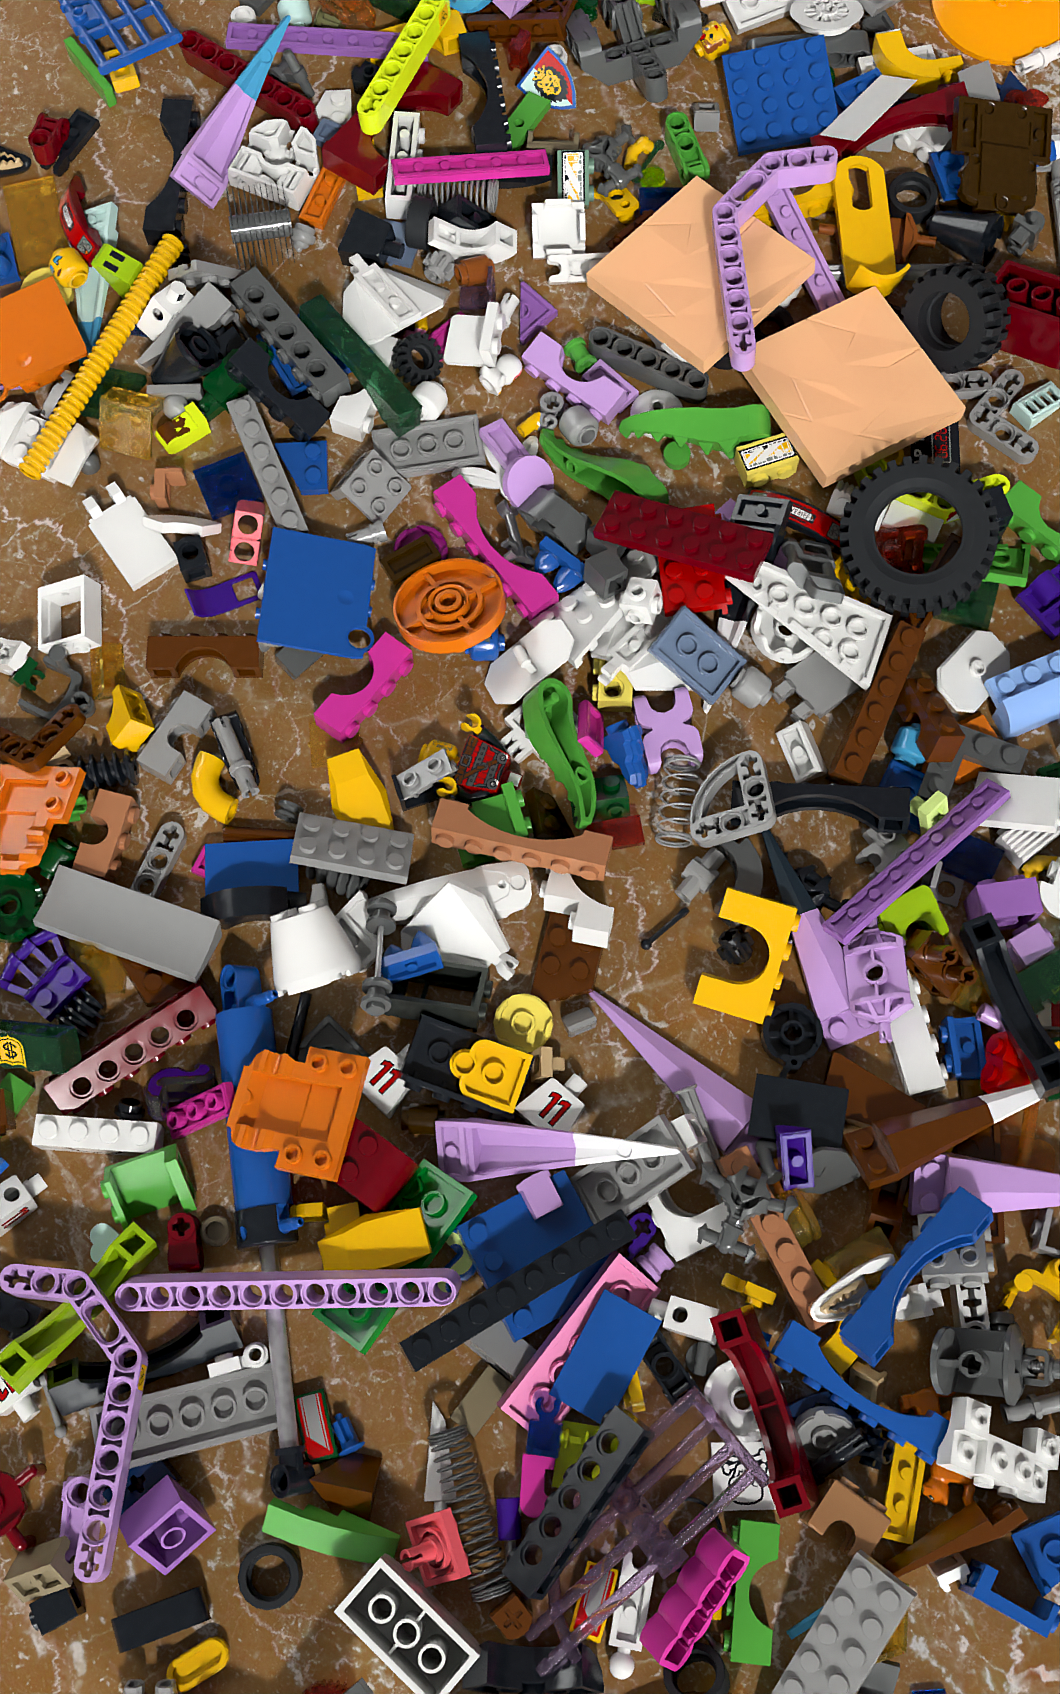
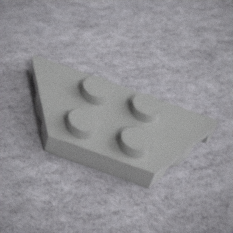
M192 260L190 267L187 264H182L176 268L169 269L168 280L170 282L180 281L186 288L196 287V291H200L208 281L215 287L230 288L229 283L247 271L201 260Z

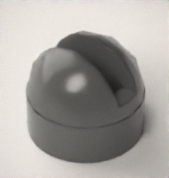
M94 452L90 453L81 469V472L86 475L97 473L101 467V462Z

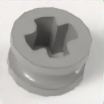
M557 392L543 394L540 399V412L555 415L557 418L561 417L564 411L563 397ZM551 402L556 403V407L553 406V409H548L547 404L551 405Z

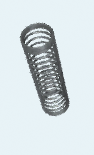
M460 1425L430 1435L427 1439L430 1443L429 1446L442 1444L431 1449V1452L466 1445L433 1461L437 1463L468 1456L458 1462L438 1469L437 1473L472 1466L460 1473L440 1480L439 1483L441 1484L476 1476L442 1492L447 1494L462 1489L478 1487L462 1496L446 1501V1505L482 1497L469 1505L452 1511V1514H457L472 1509L485 1508L457 1521V1525L488 1518L476 1526L458 1532L460 1536L478 1530L491 1529L476 1538L463 1542L462 1546L495 1539L481 1548L468 1552L467 1556L491 1550H498L497 1552L468 1565L470 1568L491 1561L501 1562L484 1571L467 1576L466 1579L469 1580L484 1574L502 1571L503 1568L498 1567L504 1563L505 1559L495 1557L501 1552L502 1548L490 1547L499 1539L496 1536H488L495 1531L496 1527L492 1525L483 1526L492 1520L493 1516L481 1515L490 1506L486 1504L477 1505L485 1500L487 1495H472L480 1491L484 1486L480 1483L470 1484L479 1479L481 1474H466L475 1469L478 1464L474 1462L461 1464L474 1457L475 1453L473 1452L460 1453L469 1448L472 1443L461 1442L453 1444L464 1439L469 1434L466 1425ZM502 1573L489 1581L471 1586L469 1590H472V1601L482 1602L501 1596L511 1591L512 1583H510L509 1579H500L505 1576Z

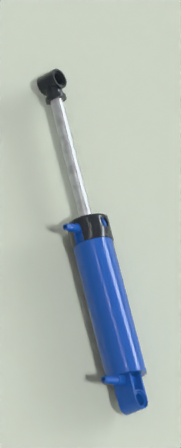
M228 964L223 967L220 974L223 1011L215 1015L222 1083L232 1082L236 1094L244 1065L249 1066L255 1056L264 1049L277 1053L273 1013L271 1008L266 1007V1004L278 998V992L273 989L262 993L260 973L255 966ZM226 1125L235 1209L234 1224L237 1250L243 1252L259 1251L261 1272L280 1271L278 1248L296 1244L299 1240L298 1228L304 1224L302 1217H296L290 1172L280 1171L275 1168L279 1152H254L237 1147L231 1141V1128ZM265 1309L280 1449L273 1450L274 1456L278 1458V1465L274 1466L271 1471L270 1485L274 1495L282 1499L310 1493L314 1487L309 1479L315 1476V1471L312 1464L304 1460L303 1452L306 1451V1445H299L285 1310Z

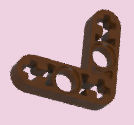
M76 704L64 706L30 741L0 727V742H2L0 744V759L28 773L39 771L83 727L86 722V716ZM56 735L55 738L46 742L50 737ZM18 746H19L18 749H16L14 752H11V753H10V751H11L12 749H14L15 747H18Z

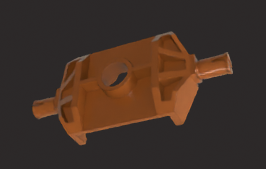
M906 213L905 219L890 217L896 264L907 263L914 250H917L918 246L935 248L936 236L920 235L910 213ZM819 222L818 234L834 235L833 240H836L839 254L841 255L837 223L834 225Z

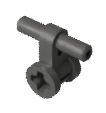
M285 50L281 62L276 67L272 66L268 71V75L286 86L288 82L299 84L306 98H312L315 92L307 79L308 74L305 68L298 63L292 50Z

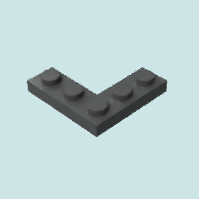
M959 724L966 737L952 762H929L917 796L927 801L939 790L948 799L962 759L999 773L1020 775L1028 749Z

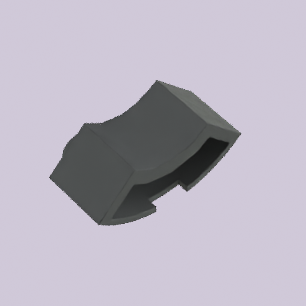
M538 487L516 509L532 531L538 532L543 537H549L573 556L586 545L587 531L591 528L592 521L585 513H579L563 500L556 490H546Z

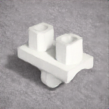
M926 1283L908 1286L906 1291L909 1293L910 1300L901 1311L896 1313L895 1319L898 1322L934 1315L932 1308L944 1306L940 1289H927Z

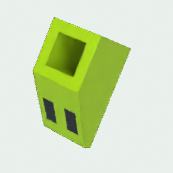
M107 243L102 245L91 263L123 299H125V295L129 292L130 287L134 286L133 282L137 279L138 274L142 273L141 270L144 267L141 262Z

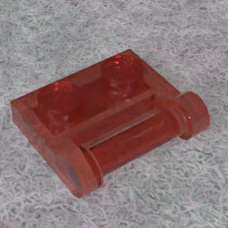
M923 524L880 529L876 536V546L884 560L892 567L910 574H923L925 567L922 561L924 542L928 538L929 529ZM913 539L911 559L904 560L906 540Z

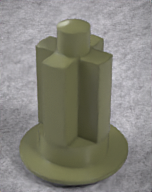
M322 6L319 7L315 15L314 27L346 29V25L341 23V18L322 12Z

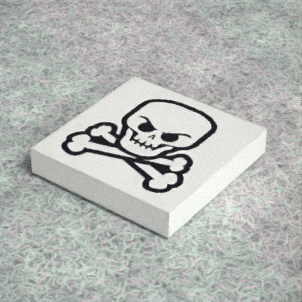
M710 1442L714 1511L776 1510L768 1488L769 1471L763 1442Z

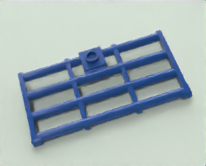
M58 0L60 9L65 14L68 24L76 37L79 36L80 42L86 45L97 63V69L101 75H107L112 71L123 68L183 40V35L179 29L174 28L163 11L162 3L158 0H145L147 5L133 10L127 0H116L124 15L110 20L98 0ZM153 14L166 32V35L155 40L151 38L140 21ZM132 25L144 45L129 50L117 30ZM109 35L121 54L108 61L95 40Z

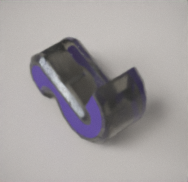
M197 1063L192 1071L181 1067H167L151 1075L143 1089L149 1115L154 1120L165 1121L170 1102H184L219 1085L215 1068L210 1064Z

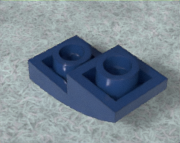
M828 1390L803 1396L788 1404L794 1422L803 1412L814 1408L815 1403H819V1406H833L839 1408V1405L830 1400L832 1393Z

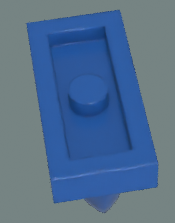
M9 232L0 234V286L21 281L13 242Z
M545 536L539 543V553L534 564L535 572L544 574L557 568L559 571L553 582V588L557 593L566 592L577 584L582 586L585 583L583 580L585 564Z
M418 930L412 941L411 949L404 951L402 948L390 944L382 957L381 973L384 978L390 980L393 984L444 968V964L436 942L427 934Z

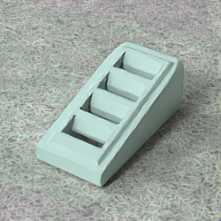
M1049 381L1013 403L1009 413L1029 431L1060 408V389L1052 381ZM1048 391L1057 399L1056 401L1047 393ZM1043 396L1050 404L1047 405L1040 397ZM1034 401H1036L1043 409L1040 410L1038 406L1034 403ZM1027 406H1029L1035 413L1033 414V413L1027 408Z

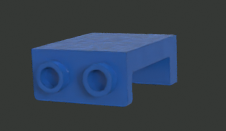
M971 1559L968 1566L970 1574L967 1575V1582L963 1585L960 1584L959 1590L1045 1638L1048 1637L1049 1633L1055 1632L1060 1622V1614L1058 1613L1060 1605L1037 1596L1031 1612L1026 1611L991 1591L999 1572L998 1570L983 1562Z

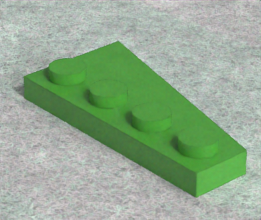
M917 544L912 569L927 573L944 544ZM997 544L989 573L982 582L988 581L1008 586L1025 587L1028 578L1031 544H1021L1020 549L1009 548L1008 544Z

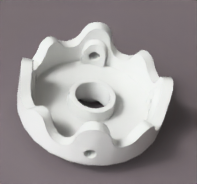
M761 606L757 608L751 620L750 632L753 642L763 655L776 662L786 664L797 663L811 655L814 651L812 647L792 631L789 636L783 635L778 626L783 624Z
M731 1360L719 1365L710 1374L703 1390L705 1415L713 1428L728 1439L738 1442L761 1440L751 1404L745 1410L738 1409L734 1404V1395L740 1390L745 1391Z

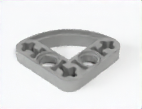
M749 750L729 758L715 768L700 786L690 813L691 835L699 846L704 848L716 846L766 831L775 825L777 815L764 760L758 752ZM750 761L755 762L753 764L755 776H752L747 768ZM738 774L745 805L707 816L709 806L716 793L729 779ZM760 784L764 786L763 792L760 795H749V791L754 785ZM757 805H761L766 813L762 821L758 819L760 813ZM738 818L741 820V824L737 829L732 831L726 829V825L731 819ZM717 824H719V827H720V829L722 830V833H720V834H719V832L717 831V830H719ZM709 828L710 831L707 832L708 836L703 838L702 834H704V829Z

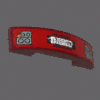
M75 175L60 198L58 206L59 219L71 247L75 248L88 264V267L92 268L91 263L103 244L98 230L88 227L81 206V201L86 194L80 177Z

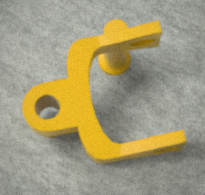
M1060 1258L1047 1262L1041 1273L1032 1269H1024L1015 1276L1014 1280L1003 1285L1005 1296L998 1309L1001 1311L1010 1309L1019 1291L1027 1292L1033 1285L1047 1291L1060 1303V1272L1058 1270V1267L1060 1268ZM1060 1320L1047 1339L1051 1344L1060 1342Z

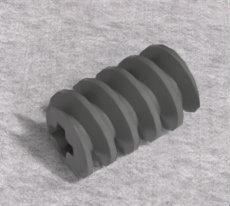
M307 866L306 877L313 880L316 878L317 884L322 883L323 885L326 883V887L329 890L336 888L337 894H346L348 900H351L359 890L365 891L371 880L368 877Z

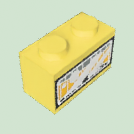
M781 433L736 447L734 463L746 489L752 486L761 487L774 479L789 478L796 473L799 457L785 433Z

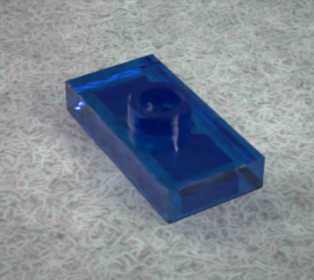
M638 187L639 215H642L643 211H649L650 209L656 212L683 187Z

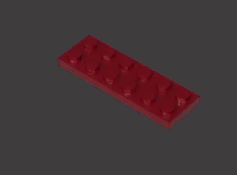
M614 490L593 530L594 538L750 583H754L773 543L774 536L773 533Z

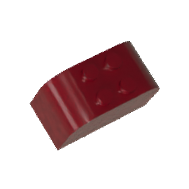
M1006 260L995 274L997 276L995 282L1003 284L1006 290L1003 295L1005 299L1009 298L1011 306L1007 307V314H1011V323L1007 324L1005 328L1009 332L1006 340L1000 341L1002 343L1000 350L1060 370V276Z
M355 1117L339 1178L334 1183L372 1212H387L419 1166L396 1146Z

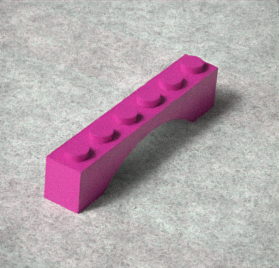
M460 474L433 492L435 501L433 507L436 513L441 518L445 517L449 521L451 531L457 538L462 537L466 542L465 547L473 558L477 556L482 563L497 573L502 582L506 598L510 597L514 601V607L523 619L527 617L529 621H532L559 602V594L543 574L528 571L514 565L502 557L490 545L482 533L477 519L476 493Z

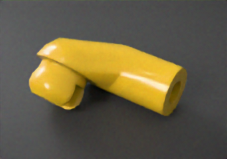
M1033 856L1023 864V875H1025V878L1036 877V881H1038V874L1043 870H1048L1051 861H1056L1057 857L1060 856Z

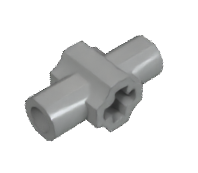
M711 847L702 859L698 856L692 859L681 874V878L684 880L675 890L676 895L686 903H690L699 891L704 895L719 877L720 873L717 870L726 860L725 856L716 848Z

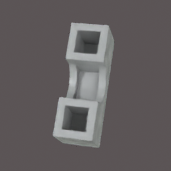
M184 690L180 697H176L172 701L169 713L164 720H160L156 724L154 734L149 742L144 743L139 749L136 760L141 768L171 785L186 764V760L181 752L173 748L175 740L187 733L194 734L203 739L211 727L209 719L218 717L213 706Z

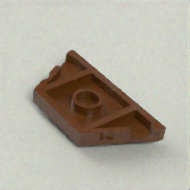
M550 911L530 993L539 997L545 1003L553 1000H565L572 995L580 996L593 992L603 952V947L573 942V930L568 929L570 915Z
M117 956L118 962L147 1007H156L193 983ZM200 976L199 981L213 1000L212 993Z

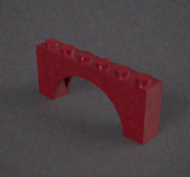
M423 61L394 111H433L449 116L463 102V81ZM357 110L345 124L340 126L338 132L323 144L321 150L323 167L374 196L387 182L388 160L381 156L373 146L372 139H374L375 135L365 134L361 130ZM394 111L392 112V114H391V116L389 117L388 121L391 120V119H393Z
M749 1304L709 1318L720 1350L727 1354L734 1365L755 1415L768 1464V1488L779 1519L812 1509L821 1495L753 1305Z

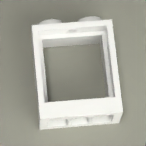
M83 574L38 588V650L49 655L51 647L59 645L65 649V657L67 658L68 655L87 653L90 649L102 646L101 584ZM81 601V634L61 639V606Z

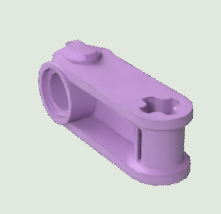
M91 1474L69 1476L67 1481L63 1482L60 1537L65 1535L71 1541L69 1549L65 1553V1559L68 1563L70 1558L76 1555L86 1502L79 1497L78 1488L81 1483L89 1486ZM104 1487L99 1494V1501L101 1504L105 1502V1498L101 1493L106 1490V1487ZM101 1521L96 1523L92 1530L93 1537L97 1541H99ZM90 1546L89 1551H98V1547ZM94 1561L88 1562L87 1569L95 1571L96 1563Z

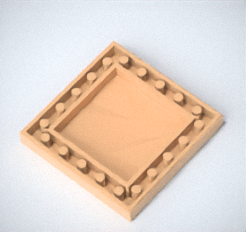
M696 176L586 273L587 286L659 341L665 343L671 350L704 374L729 351L712 233V210L714 205L724 195ZM752 215L740 227L752 319L755 328L814 274L815 259Z
M876 286L756 342L755 365L749 371L742 372L823 488L961 420L966 409L965 405L923 349L920 348L918 342Z

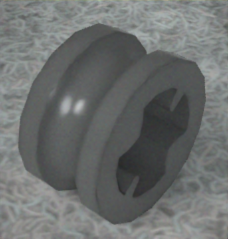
M279 800L278 805L280 809L275 810V816L286 822L297 824L298 814L300 812L303 813L304 809L291 801Z

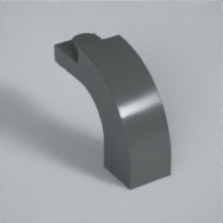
M717 824V826H718V828H719V830H717V831H718L719 834H720V833H722V830L720 829L719 825ZM746 837L740 844L736 843V839L713 846L725 856L733 868L735 874V885L733 888L760 896L763 886L762 863L750 840ZM724 897L716 903L713 911L718 917ZM719 917L729 928L738 929L743 925Z

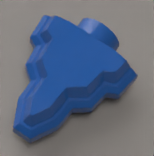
M627 719L605 727L608 735L604 737V749L608 751L612 761L619 765L624 778L630 785H633L636 789L646 786L648 768L643 757L644 744L642 741L643 731L641 725L629 726Z

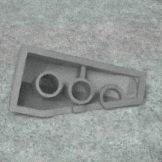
M208 281L141 355L137 362L145 368L157 363L175 330L182 323L193 322L191 326L197 329L202 326L211 333L220 328L222 324L224 326L228 325L235 317L234 311L237 308Z

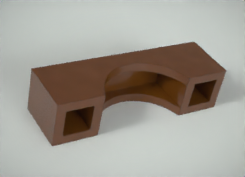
M160 633L157 636H148L145 668L151 678H180L182 672L190 663L201 658L210 657L225 662L231 668L235 678H263L264 652L259 649V644L256 642L257 635L253 633H243L240 636H229L224 633H215L212 636H200L196 633L172 636L171 634Z

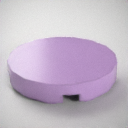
M521 455L517 457L513 463L506 467L503 475V492L508 497L509 503L516 508L538 487L546 490L554 488V476L551 467L544 459L535 455Z

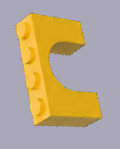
M727 886L719 917L748 925L759 931L768 944L769 958L762 972L747 981H732L702 972L693 1003L763 1025L764 1018L772 1015L775 1001L770 1000L773 989L779 990L784 973L779 972L782 960L788 961L792 949V944L787 943L790 932H797L801 915L796 914L797 907Z

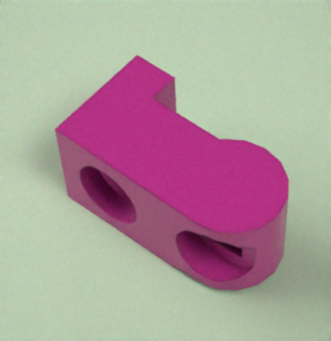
M523 1453L520 1508L528 1517H539L545 1508L544 1503L548 1498L544 1491L545 1469L554 1470L555 1455Z

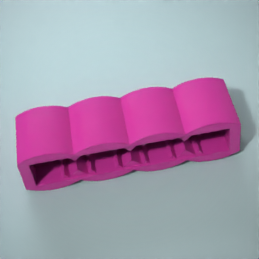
M714 1527L702 1537L695 1555L683 1566L678 1575L677 1583L665 1593L660 1602L658 1612L646 1622L640 1634L639 1641L659 1665L674 1672L680 1669L687 1661L694 1643L706 1632L713 1614L725 1603L731 1586L740 1579L749 1564L750 1557L729 1535Z

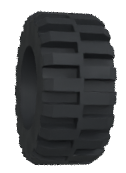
M960 262L931 269L925 272L922 277H918L912 284L913 288L909 289L905 295L907 303L903 304L901 308V314L904 315L902 322L940 373L953 374L962 372L987 362L992 358V354L997 353L1002 347L1000 341L1007 338L1009 330L1005 328L1007 324L1011 323V314H1007V307H1011L1009 298L1005 299L1003 295L1006 291L1003 284L995 282L997 276L991 271L985 273L986 268L982 265ZM949 293L959 297L968 310L969 330L962 343L952 339L942 324L941 309Z

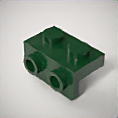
M623 774L594 778L597 798L592 823L629 818V795ZM570 801L572 821L575 826L578 818L574 817L575 805Z

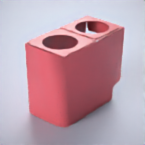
M249 500L237 502L230 542L229 562L253 566L258 565L265 516L264 503ZM251 515L257 520L258 528L253 534H244L239 530L238 521L242 516ZM247 542L252 545L254 549L252 559L247 561V559L236 557L234 549L237 544Z

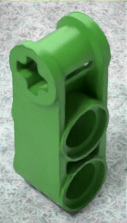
M678 111L670 113L665 122L664 139L678 170L682 185H687L696 176L704 180L709 179L710 168L708 161L703 155L686 114Z

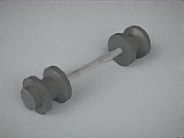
M383 897L376 898L367 905V913L371 917L366 921V929L370 933L377 935L375 977L366 978L362 982V991L367 995L361 998L360 1006L372 1016L383 1015L391 1009L392 1004L391 999L387 997L392 992V982L381 977L383 935H389L396 929V922L392 917L397 913V906L394 902Z

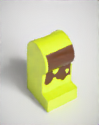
M194 402L184 407L185 412L172 419L171 422L162 424L156 430L155 437L168 454H176L211 433L207 419Z

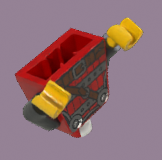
M467 714L466 716L472 720V727L464 722L461 723V729L465 732L473 731L474 733L473 735L469 734L457 765L458 770L455 771L453 778L447 776L439 780L440 783L446 785L447 790L440 788L437 790V794L441 797L450 794L451 798L472 806V802L500 795L502 790L501 784L512 781L515 791L519 790L523 775L509 771L511 759L508 750L489 729L481 725V719L477 714Z

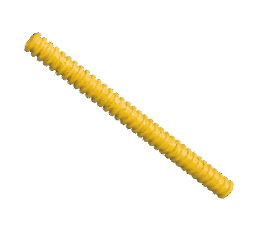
M167 233L162 236V240L158 242V247H155L154 253L150 255V259L145 264L146 266L142 268V273H139L137 279L133 282L134 286L130 287L129 292L125 295V299L121 301V306H118L117 312L113 314V319L109 320V326L104 328L100 339L96 341V346H93L92 352L87 355L88 359L84 360V366L79 368V373L75 374V380L70 382L71 386L67 387V393L62 395V400H59L57 403L58 407L53 409L54 414H50V421L45 422V428L40 430L41 435L36 436V441L31 445L32 448L28 449V456H24L23 462L19 463L20 471L33 480L41 479L42 475L40 473L46 471L45 466H49V459H53L55 456L54 452H58V445L63 444V439L68 435L67 432H70L72 429L71 425L76 423L75 418H79V411H83L84 405L88 404V398L93 396V391H96L98 387L97 384H100L101 378L106 375L105 371L109 370V364L114 362V357H117L118 351L123 347L122 344H125L127 341L126 337L131 335V331L134 330L135 324L138 323L149 301L156 294L155 291H158L160 285L164 282L163 278L167 277L168 270L172 269V265L176 263L180 252L184 250V245L176 236Z

